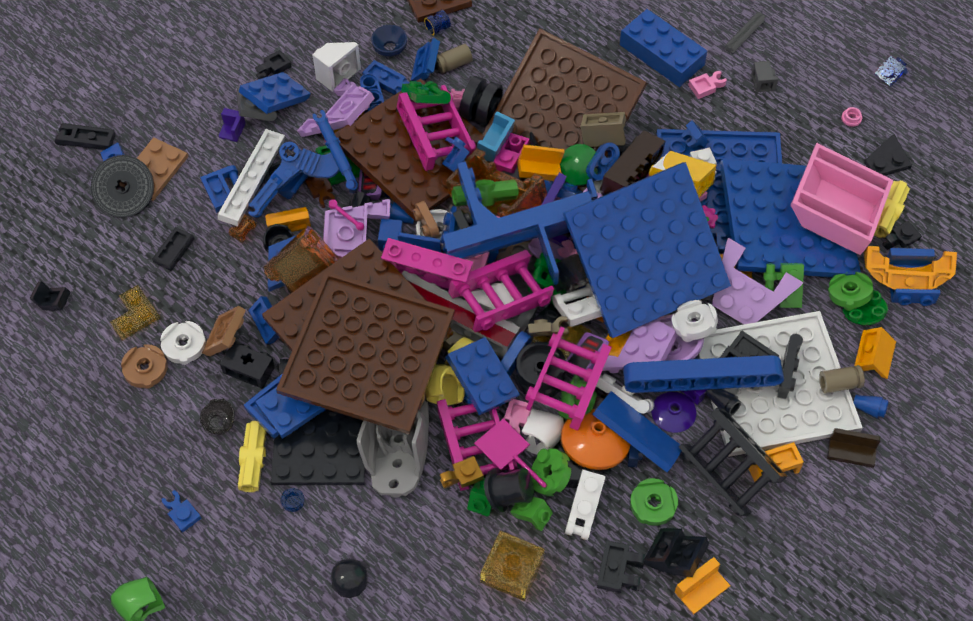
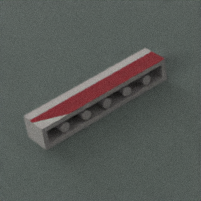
M403 271L402 275L426 301L455 310L450 324V328L454 332L473 341L486 337L494 352L501 357L505 356L520 333V327L511 321L503 319L495 323L488 330L482 329L474 332L473 326L476 315L467 301L459 297L452 299L447 291L439 288L436 284L429 283L416 274Z

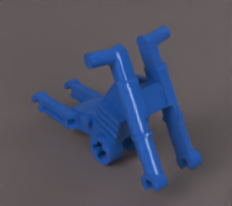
M324 110L320 111L321 118H317V115L313 114V119L318 125L326 141L325 145L330 149L331 153L320 155L305 148L302 151L293 142L283 143L279 149L282 162L252 202L249 203V206L255 209L254 212L249 211V215L254 218L261 217L263 211L278 192L300 173L316 178H332L341 172L347 181L346 187L349 189V192L355 193L357 191L358 182L339 144L341 142L335 136ZM293 150L295 153L294 157L288 156L286 151Z

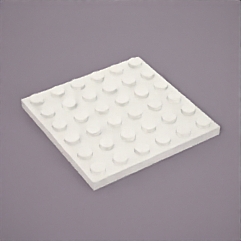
M820 311L717 329L713 335L704 337L703 347L697 355L698 359L719 358L728 345L730 346L739 333L744 331L777 353L783 366L785 350L792 334L802 336L803 343L799 353L796 355V358L799 359L798 369L792 375V378H796L794 391H789L786 399L777 397L779 385L755 387L753 390L749 387L724 389L737 395L738 400L741 401L740 408L732 417L763 450L777 448L792 442L799 444L830 438L834 428L861 432L863 427L849 390L823 393L819 381L820 372L841 367ZM711 401L712 406H713V409L715 410L716 408H718V407ZM724 430L721 431V435L726 445L730 441L729 438L731 436ZM741 447L736 448L728 457L746 454V452Z

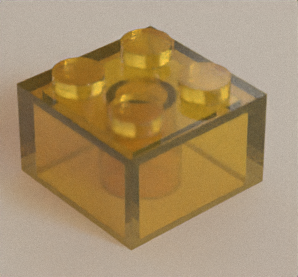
M500 530L480 572V583L525 601L544 560L545 549Z

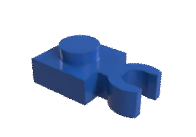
M173 490L172 494L175 500L167 502L165 498H162V503L167 509H172L167 514L183 533L199 521L201 516L187 499L181 503L178 492Z

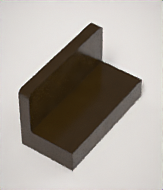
M834 428L829 438L827 459L874 468L876 449L881 437Z

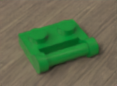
M410 81V84H402L401 92H407L409 98L415 103L447 104L451 100L450 93L439 89L438 85L433 81H429L425 85L417 81Z

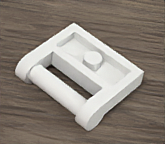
M590 284L563 295L556 294L552 296L554 306L562 316L568 318L567 323L570 327L602 316ZM585 296H589L588 298H585V299H582V300H579V301H576V302H573V303H570V304H567V305L565 304V303H567V302H570V301H573V300H576V299H579V298H582V297H585Z

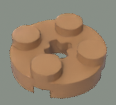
M147 344L138 349L137 347L130 349L124 355L121 367L122 373L130 385L147 389L153 387L164 378L168 363L163 352L158 347ZM148 362L149 367L145 370H141L140 365H145Z

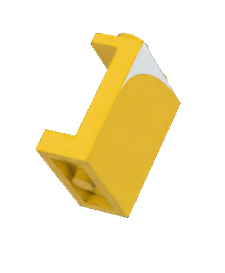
M668 152L655 165L651 166L649 176L686 162L698 197L714 184L715 164L677 152Z

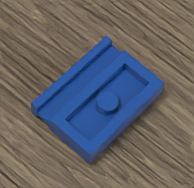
M433 38L431 43L427 42L417 50L411 81H417L420 78L426 80L430 73L434 72L440 41Z

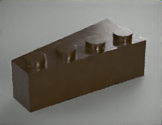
M643 130L639 136L634 138L632 144L603 176V182L600 187L601 194L603 196L646 178L651 166L655 165L664 153L665 140Z

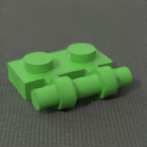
M780 263V272H775V264H766V272H764L763 278L766 280L765 287L774 291V281H781L786 272L803 282L804 264ZM803 284L779 304V307L802 308Z

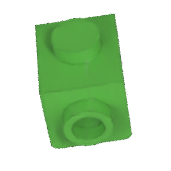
M534 496L530 503L515 504L510 511L514 517L531 522L540 531L544 529L553 514L544 499Z

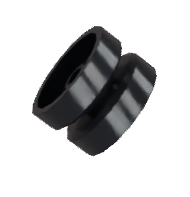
M473 76L468 82L461 99L460 117L468 121H473L476 118L477 124L487 127L503 97V86L495 82L487 84L486 79Z
M548 342L528 344L520 351L517 357L516 383L519 390L525 396L530 386L535 387L552 348L548 346ZM557 348L554 357L566 361L563 352ZM552 365L549 366L547 375L562 381L565 380L564 370ZM542 383L539 393L554 397L561 390Z

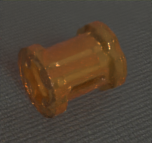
M244 214L239 225L229 229V234L238 241L244 242L245 236L251 229L254 230L257 225L252 218Z

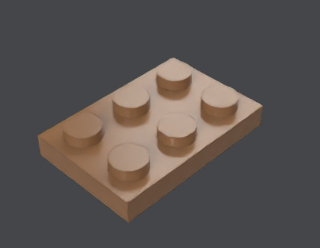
M154 137L137 157L149 168L154 179V194L151 201L156 199L188 158V153ZM120 182V186L125 188L127 184Z

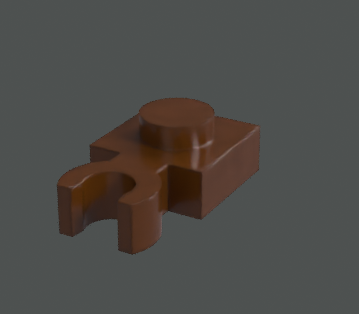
M311 177L305 180L313 198L319 197V204L322 208H325L324 200H335L334 195L330 193L333 189L327 178Z

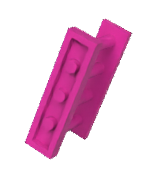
M442 85L441 90L448 92L446 86ZM407 92L399 94L397 102L398 112L425 171L432 170L435 160L438 157L447 156L454 147L449 146L435 149L432 148L430 141L456 136L466 144L464 148L470 151L466 156L468 162L472 161L473 154L476 151L475 142L471 140L453 103L451 93V100L447 104L415 103L413 100H410ZM441 105L445 113L420 117L415 110ZM449 121L452 129L428 133L424 131L423 125Z
M391 238L387 239L381 256V260L391 262L401 274L403 271L416 274L421 279L434 283L439 288L447 291L449 290L451 279L467 283L473 261Z
M527 250L471 271L467 283L451 279L448 293L452 299L459 296L464 297L476 315L473 326L474 332L482 329L488 330L495 323L503 319L507 320L538 306L543 307L551 301L554 288L549 286L541 289L528 271L531 255ZM516 273L520 274L533 293L523 297L509 276ZM502 281L515 301L504 305L490 284ZM479 288L483 289L496 309L485 313L471 291Z
M560 327L558 334H552L548 344L552 348L535 387L530 386L525 399L529 401L526 410L530 411L534 401H537L568 414V417L572 418L570 428L578 430L612 347L603 344L600 352L596 350L595 352L561 339L565 328ZM559 347L591 360V363L594 364L593 369L588 368L586 370L554 357L557 348ZM549 366H555L584 378L583 381L587 382L586 387L581 386L579 388L547 375ZM542 383L577 396L576 399L580 400L578 406L575 404L571 406L539 393Z
M446 399L437 401V411L452 464L463 461L466 457L483 453L477 446L459 447L458 440L461 439L460 437L487 431L494 427L500 421L496 410L499 409V406L489 411L492 420L458 428V426L453 427L452 420H455L457 416L477 412L474 405L468 404L452 408V406H447ZM516 460L511 461L502 470L507 469L510 472L518 469ZM494 463L480 466L483 475H486L493 468H498ZM458 483L460 491L469 489V486L461 488L460 483Z

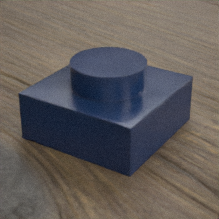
M630 445L628 467L637 468L638 460H642L643 454Z

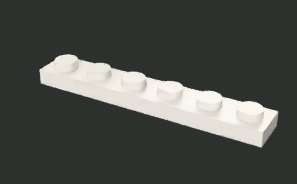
M265 129L220 209L218 220L235 226L239 225L249 207V203L254 198L281 145L284 143L285 135Z

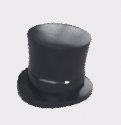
M493 468L488 471L485 477V495L493 509L499 513L505 512L507 506L511 504L530 503L533 500V481L526 468L510 472H502L499 468Z

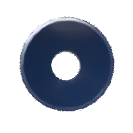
M383 25L373 32L371 36L372 46L378 54L383 56L398 55L406 48V32L396 25ZM387 43H393L396 45V47L393 50H387L384 48V46Z

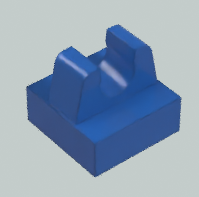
M693 120L686 124L687 129L681 137L685 141L692 137L691 141L687 143L688 147L691 149L699 145L704 147L709 143L700 127Z

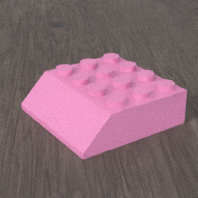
M816 143L792 200L791 207L802 227L861 255L873 239L893 180Z

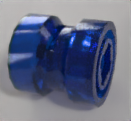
M442 9L437 11L434 16L429 15L424 18L426 28L428 30L433 28L434 32L431 33L433 36L438 34L441 29L445 30L451 27L450 19Z

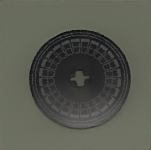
M117 155L106 159L97 167L91 179V194L96 205L106 214L119 218L131 217L139 214L149 205L154 194V179L149 168L139 159L128 155ZM120 182L127 184L125 191L118 189Z

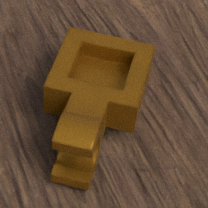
M474 456L452 464L454 471H446L440 474L443 488H448L456 483H460L461 488L484 480V476Z

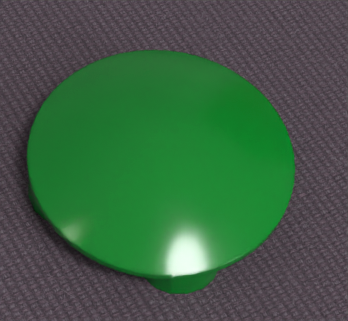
M575 144L564 151L565 153L560 163L561 173L567 176L565 181L576 186H585L587 180L590 179L586 173V168L596 151L588 145ZM594 168L595 174L598 173L597 168Z
M873 291V298L863 306L851 311H847L843 307L845 317L859 325L876 324L883 320L888 312L887 303L878 291Z

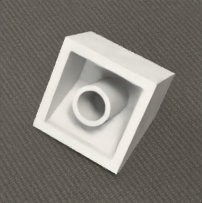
M356 42L326 43L312 54L316 79L332 92L344 78L349 79L361 70L359 47Z

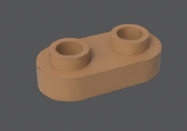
M424 201L416 203L413 214L417 222L421 221L424 236L440 238L438 226L427 204Z

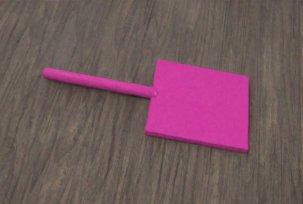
M504 418L474 443L500 470L515 459L523 468L529 471L530 475L543 488H546V483L518 457L530 444Z

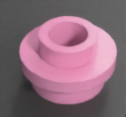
M850 107L842 113L841 119L847 126L855 127L861 123L862 114L859 109Z

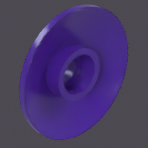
M666 392L658 396L654 400V409L651 411L654 422L661 429L673 433L689 429L694 424L697 416L696 407L692 400L679 392ZM675 406V407H677L679 410H678V411H673V410L671 409V407Z

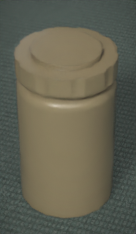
M462 44L442 52L440 55L437 54L435 66L441 74L459 68L473 61L471 51L466 44Z
M859 365L825 370L819 374L823 393L863 388L865 383L864 373Z

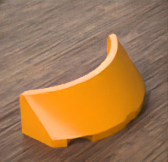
M867 246L864 250L865 267L868 272L881 284L893 290H932L951 279L956 273L957 252L944 251L939 260L932 261L929 265L904 268L889 264V258L882 256L879 252L880 248L877 246Z

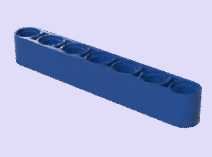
M772 355L632 362L623 367L625 390L630 393L777 386L784 381L781 360L779 357Z

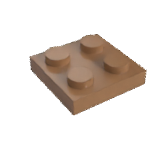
M237 306L218 316L202 351L204 355L212 356L227 348L229 349L234 344L236 339L234 335L244 322L245 309Z

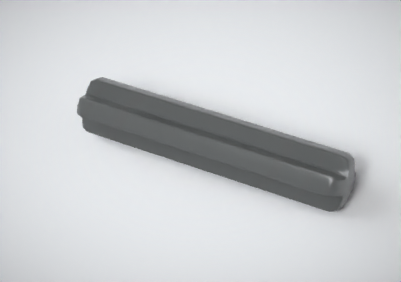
M757 12L727 42L725 50L731 54L734 53L764 22L765 15Z

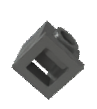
M770 61L754 62L751 75L755 91H775L778 76L775 75V69L771 68Z

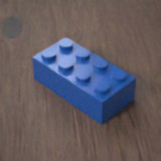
M648 9L621 30L620 46L678 87L682 86L705 65L706 49Z

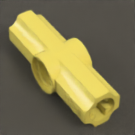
M901 180L893 181L874 236L882 238L890 234L894 223L898 220L905 207L903 203L910 190L906 182Z
M258 421L246 423L244 445L240 447L239 452L240 474L238 489L244 492L259 491L261 469L265 466L263 464V457H266L264 446L267 431Z

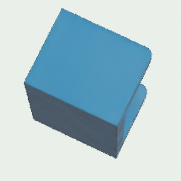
M496 112L493 123L485 137L477 143L475 155L493 163L510 133L513 132L515 120L500 112Z

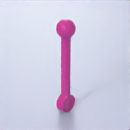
M336 200L329 201V208L340 212L356 225L357 230L362 231L364 229V224L356 221L340 208Z

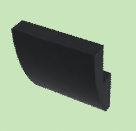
M741 331L719 358L770 355L779 357V355L744 331Z
M661 528L643 561L645 565L665 573L693 577L709 546L707 537L685 536L682 529Z

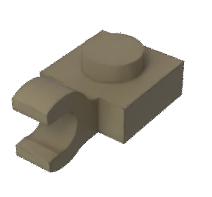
M565 316L558 317L554 323L548 322L545 319L535 320L534 324H528L529 334L532 337L548 336L553 333L558 334L560 324L568 322V318ZM564 329L563 335L568 334L569 330Z

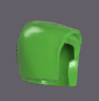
M149 577L126 582L120 585L111 595L112 606L125 621H144L149 614L165 608L159 592ZM149 604L146 611L143 612L141 608Z

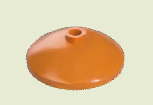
M592 409L588 414L584 415L578 430L570 428L572 419H567L562 428L561 443L565 453L575 463L589 469L604 470L618 465L626 458L631 444L593 416L596 409Z

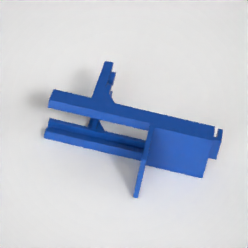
M466 161L458 163L459 180L474 226L442 235L446 254L468 259L538 238L553 284L557 285L559 271L548 239L570 232L563 216L564 212L598 198L592 179L587 180L588 191L498 218L482 205V197L479 188H476L473 169L467 167Z

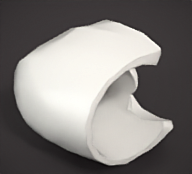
M532 409L522 429V433L529 435L526 441L530 446L525 450L537 455L541 449L548 450L554 448L561 439L564 419L553 413ZM535 437L541 441L537 445L535 442Z

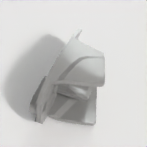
M425 400L418 411L410 435L367 421H363L357 437V446L363 464L371 474L372 487L381 496L389 495L394 498L407 496L415 490L420 480L427 454L429 405Z

